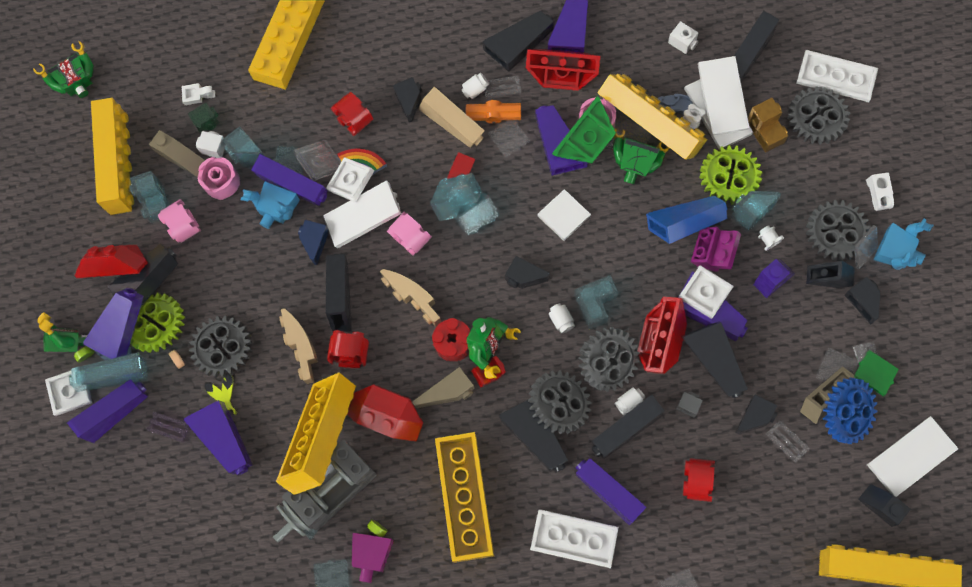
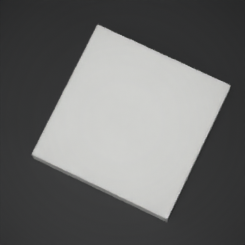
M344 157L326 189L356 202L374 170Z
M563 190L538 213V217L563 241L591 216L566 190Z
M699 266L678 298H682L683 302L712 319L730 293L733 285L704 267Z
M83 367L45 379L54 416L92 403Z

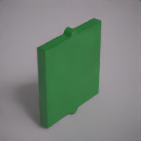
M868 350L863 360L859 362V367L854 377L869 383L868 387L885 396L890 385L894 384L893 380L899 369Z

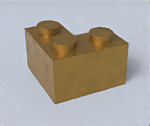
M773 98L752 107L748 117V123L753 131V135L765 153L784 144L788 137L786 128L781 126L778 121L782 114L781 106Z

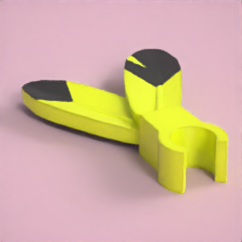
M229 373L223 378L222 391L213 384H205V390L217 401L225 402L227 410H233V414H237L230 402L233 391V377Z

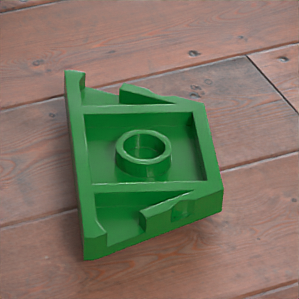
M598 96L557 146L552 155L593 164L613 139L616 132Z

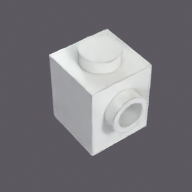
M680 21L670 34L668 43L687 54L689 50H694L698 44V32Z
M202 131L201 136L196 141V148L201 154L215 158L223 156L227 145L224 137L214 131Z

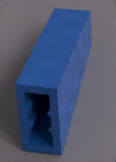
M711 196L649 212L646 214L648 229L670 244L727 219V205L725 201L718 197Z

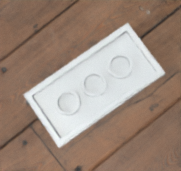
M805 50L796 84L812 88L818 86L819 90L826 87L827 92L832 89L835 94L839 93L842 96L869 102L878 68Z
M735 56L699 62L698 69L711 136L749 129Z
M699 79L685 86L684 90L697 108L705 110V115L701 119L711 135L701 80ZM749 126L747 130L712 135L711 137L718 149H720V146L726 148L728 145L751 136L753 131Z
M385 181L361 194L356 202L350 200L323 216L334 246L340 248L402 213L390 183Z
M930 416L869 462L867 466L886 489L897 497L958 450V448Z
M539 509L530 550L611 568L619 527Z

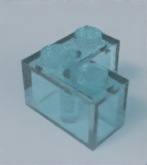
M152 171L131 177L129 188L132 195L136 196L138 201L142 203V216L151 223L160 221L158 214L169 206L163 183Z
M473 173L461 174L454 178H444L439 181L430 205L439 221L456 218L462 205L478 202L482 190Z
M611 275L577 288L574 291V297L589 330L608 321V315L603 304L616 299L618 296V290Z

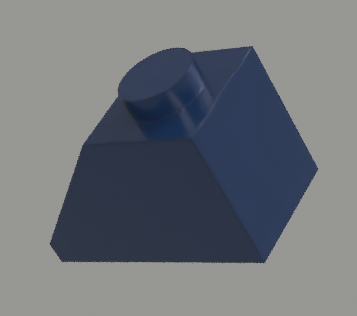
M305 220L304 224L299 228L298 235L313 264L318 265L329 229L326 225Z

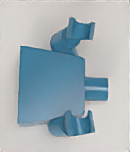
M266 181L263 184L261 194L257 191L243 189L244 194L241 197L243 201L248 202L251 200L256 210L263 216L260 225L267 229H270L273 221L283 224L285 220L291 219L293 210L300 201L296 193Z
M925 218L921 223L909 224L906 230L892 223L887 228L873 260L889 264L896 270L906 266L915 267L917 264L921 265L926 254L916 250L919 239L916 237L923 230L930 231L934 225L926 223L927 220Z

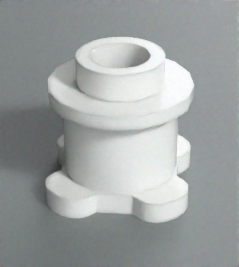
M690 104L688 110L684 111L683 118L690 122L689 126L696 129L699 127L701 117L705 115V110Z
M766 226L759 231L760 235L758 238L762 239L766 247L764 249L766 251L781 243L784 239L783 235L778 236L774 226L771 228Z

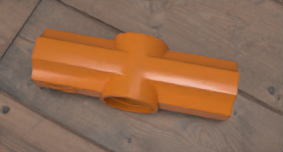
M490 100L486 104H466V115L473 121H486L487 123H500L502 120H521V103H501L497 100Z

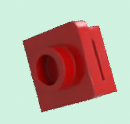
M494 356L489 363L490 367H499L500 373H494L497 378H486L485 370H481L478 366L472 369L471 372L480 388L497 381L506 373L503 362L497 356Z

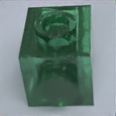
M207 103L188 113V116L200 133L202 131H211L219 124L216 118L219 116L214 107L209 108Z

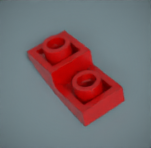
M458 152L444 187L461 194L475 159Z

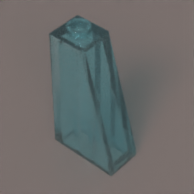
M139 353L72 368V375H69L70 386L78 392L123 385L130 379L135 382L148 381L147 362Z

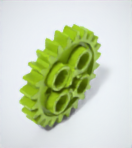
M728 145L727 150L720 146L719 152L713 149L712 154L708 153L707 159L703 160L702 164L704 166L700 168V171L703 173L700 174L699 178L704 179L701 185H707L704 191H711L709 197L716 195L719 199L722 198L725 203L727 200H730L731 205L734 204L735 200L739 204L743 198L747 201L750 197L749 195L754 196L755 190H758L759 183L762 181V178H760L762 171L758 170L761 164H755L757 157L751 159L752 152L745 154V148L738 151L737 145L734 150L731 149L730 145ZM732 160H734L735 165L732 172L733 177L730 182V189H727L726 186L730 175L729 171L731 169ZM724 162L727 166H721L719 163ZM738 166H743L746 170H740ZM716 179H721L724 183L719 184L716 182ZM734 183H740L742 187L738 188Z
M157 292L155 296L151 295L140 308L130 344L134 348L142 352L146 350L148 353H151L152 350L159 352V347L165 350L167 343L172 346L171 340H178L176 333H182L179 327L185 325L180 321L185 318L181 314L183 309L180 307V304L173 297H169L165 293L161 295ZM142 315H147L149 318L160 324L166 330L162 331L157 326L143 318Z

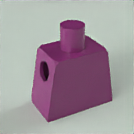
M353 533L352 567L361 568L359 581L371 583L373 571L383 572L393 544L392 539Z

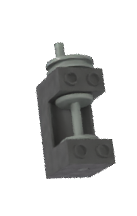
M342 440L335 447L322 485L295 495L287 491L282 496L284 506L279 504L277 509L288 523L273 536L276 542L279 543L293 529L303 537L306 535L305 529L307 531L311 529L318 531L377 476L345 440Z

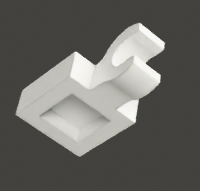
M199 83L182 86V102L184 105L202 103V98L215 97V90H212V86L201 87Z

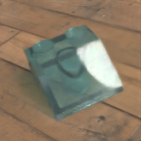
M240 126L222 139L226 145L224 149L229 154V157L235 164L239 162L242 167H253L259 154L264 156L262 151Z
M477 187L446 206L460 228L468 236L475 234L481 227L492 223L499 216L491 198Z
M750 191L746 196L743 194L736 200L731 217L748 232L775 207L781 193Z

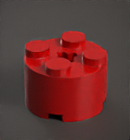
M352 92L346 94L330 108L336 116H339L337 118L338 122L343 127L345 125L348 126L347 130L352 136L358 134L373 120L369 110L363 107L360 99Z
M450 318L441 322L435 328L432 334V341L437 354L446 361H461L469 355L467 337L470 329L464 322ZM449 339H456V342H450Z
M339 330L333 331V335L330 337L327 361L331 364L335 361L339 363V367L360 368V364L366 366L369 341L364 338V333L362 332L349 334Z
M690 458V461L685 460L684 476H688V481H684L683 496H687L689 500L712 502V496L708 495H712L714 460Z

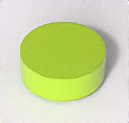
M85 346L74 354V358L77 362H82L92 356L95 351Z
M373 519L367 525L379 537H384L388 532L386 528Z

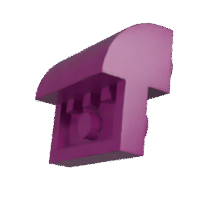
M707 227L700 230L691 262L698 267L702 266L718 272L719 269H732L741 233L738 231H721L718 227Z

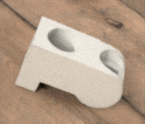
M889 172L871 175L866 179V182L870 188L874 209L876 211L892 209L894 198Z

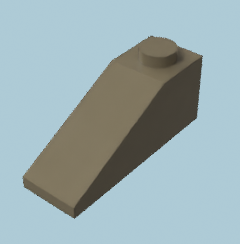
M159 130L149 143L150 147L155 153L198 177L199 167L205 160L171 136Z
M459 367L412 401L415 408L459 401L462 398L465 400L473 394L472 391L475 388Z
M841 367L806 397L800 412L815 424L820 422L827 415V412H824L823 409L827 408L828 405L824 402L830 400L827 394H833L832 386L837 387V382H843L844 378H855L854 374Z

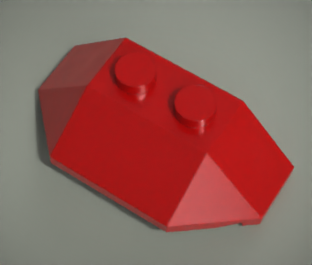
M527 49L526 69L542 87L579 91L599 75V55L548 49Z
M137 244L109 245L106 247L94 246L88 249L81 259L75 277L88 278L139 274L148 262Z
M663 297L660 303L645 318L637 351L640 352L638 357L646 372L665 374L678 362L683 343L681 335L685 334L687 327L682 298Z
M375 384L353 393L354 397L349 404L347 415L357 424L394 439L417 441L423 421L409 398Z

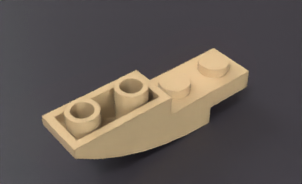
M385 269L380 271L383 277L381 281L387 288L391 286L394 289L393 295L399 302L403 300L407 304L412 300L410 303L417 311L421 309L424 313L422 317L429 325L433 323L436 327L441 323L440 317L431 308L435 304L434 298L426 290L401 274Z
M281 309L280 323L282 327H285L286 334H283L284 342L292 350L297 349L294 350L297 362H300L301 368L298 369L299 377L306 384L314 383L311 364L317 363L318 359L308 334L292 314L286 309Z

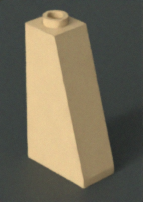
M433 87L422 100L418 110L471 148L473 144L477 146L484 138L481 135L485 130L437 88Z

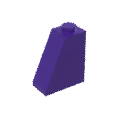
M775 259L761 271L753 285L768 298L795 273L782 260Z

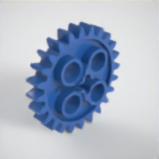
M849 377V379L844 378L843 382L838 381L837 387L832 386L833 394H827L830 400L824 402L828 406L823 409L824 412H827V415L823 417V420L828 421L825 427L830 428L828 434L832 435V439L841 443L852 444V442L858 443V439L864 440L863 434L869 435L868 428H873L871 421H876L873 414L877 413V410L874 409L877 402H873L876 395L871 394L873 388L868 387L869 383L861 379Z

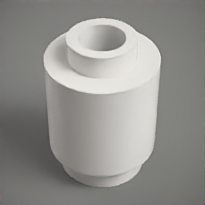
M482 73L475 74L462 84V92L467 98L471 97L474 99L487 89L489 82Z
M559 303L550 308L551 312L548 315L561 334L575 327L574 319L566 305Z
M632 387L618 398L615 405L622 415L625 416L643 402L645 396L639 388L635 390Z

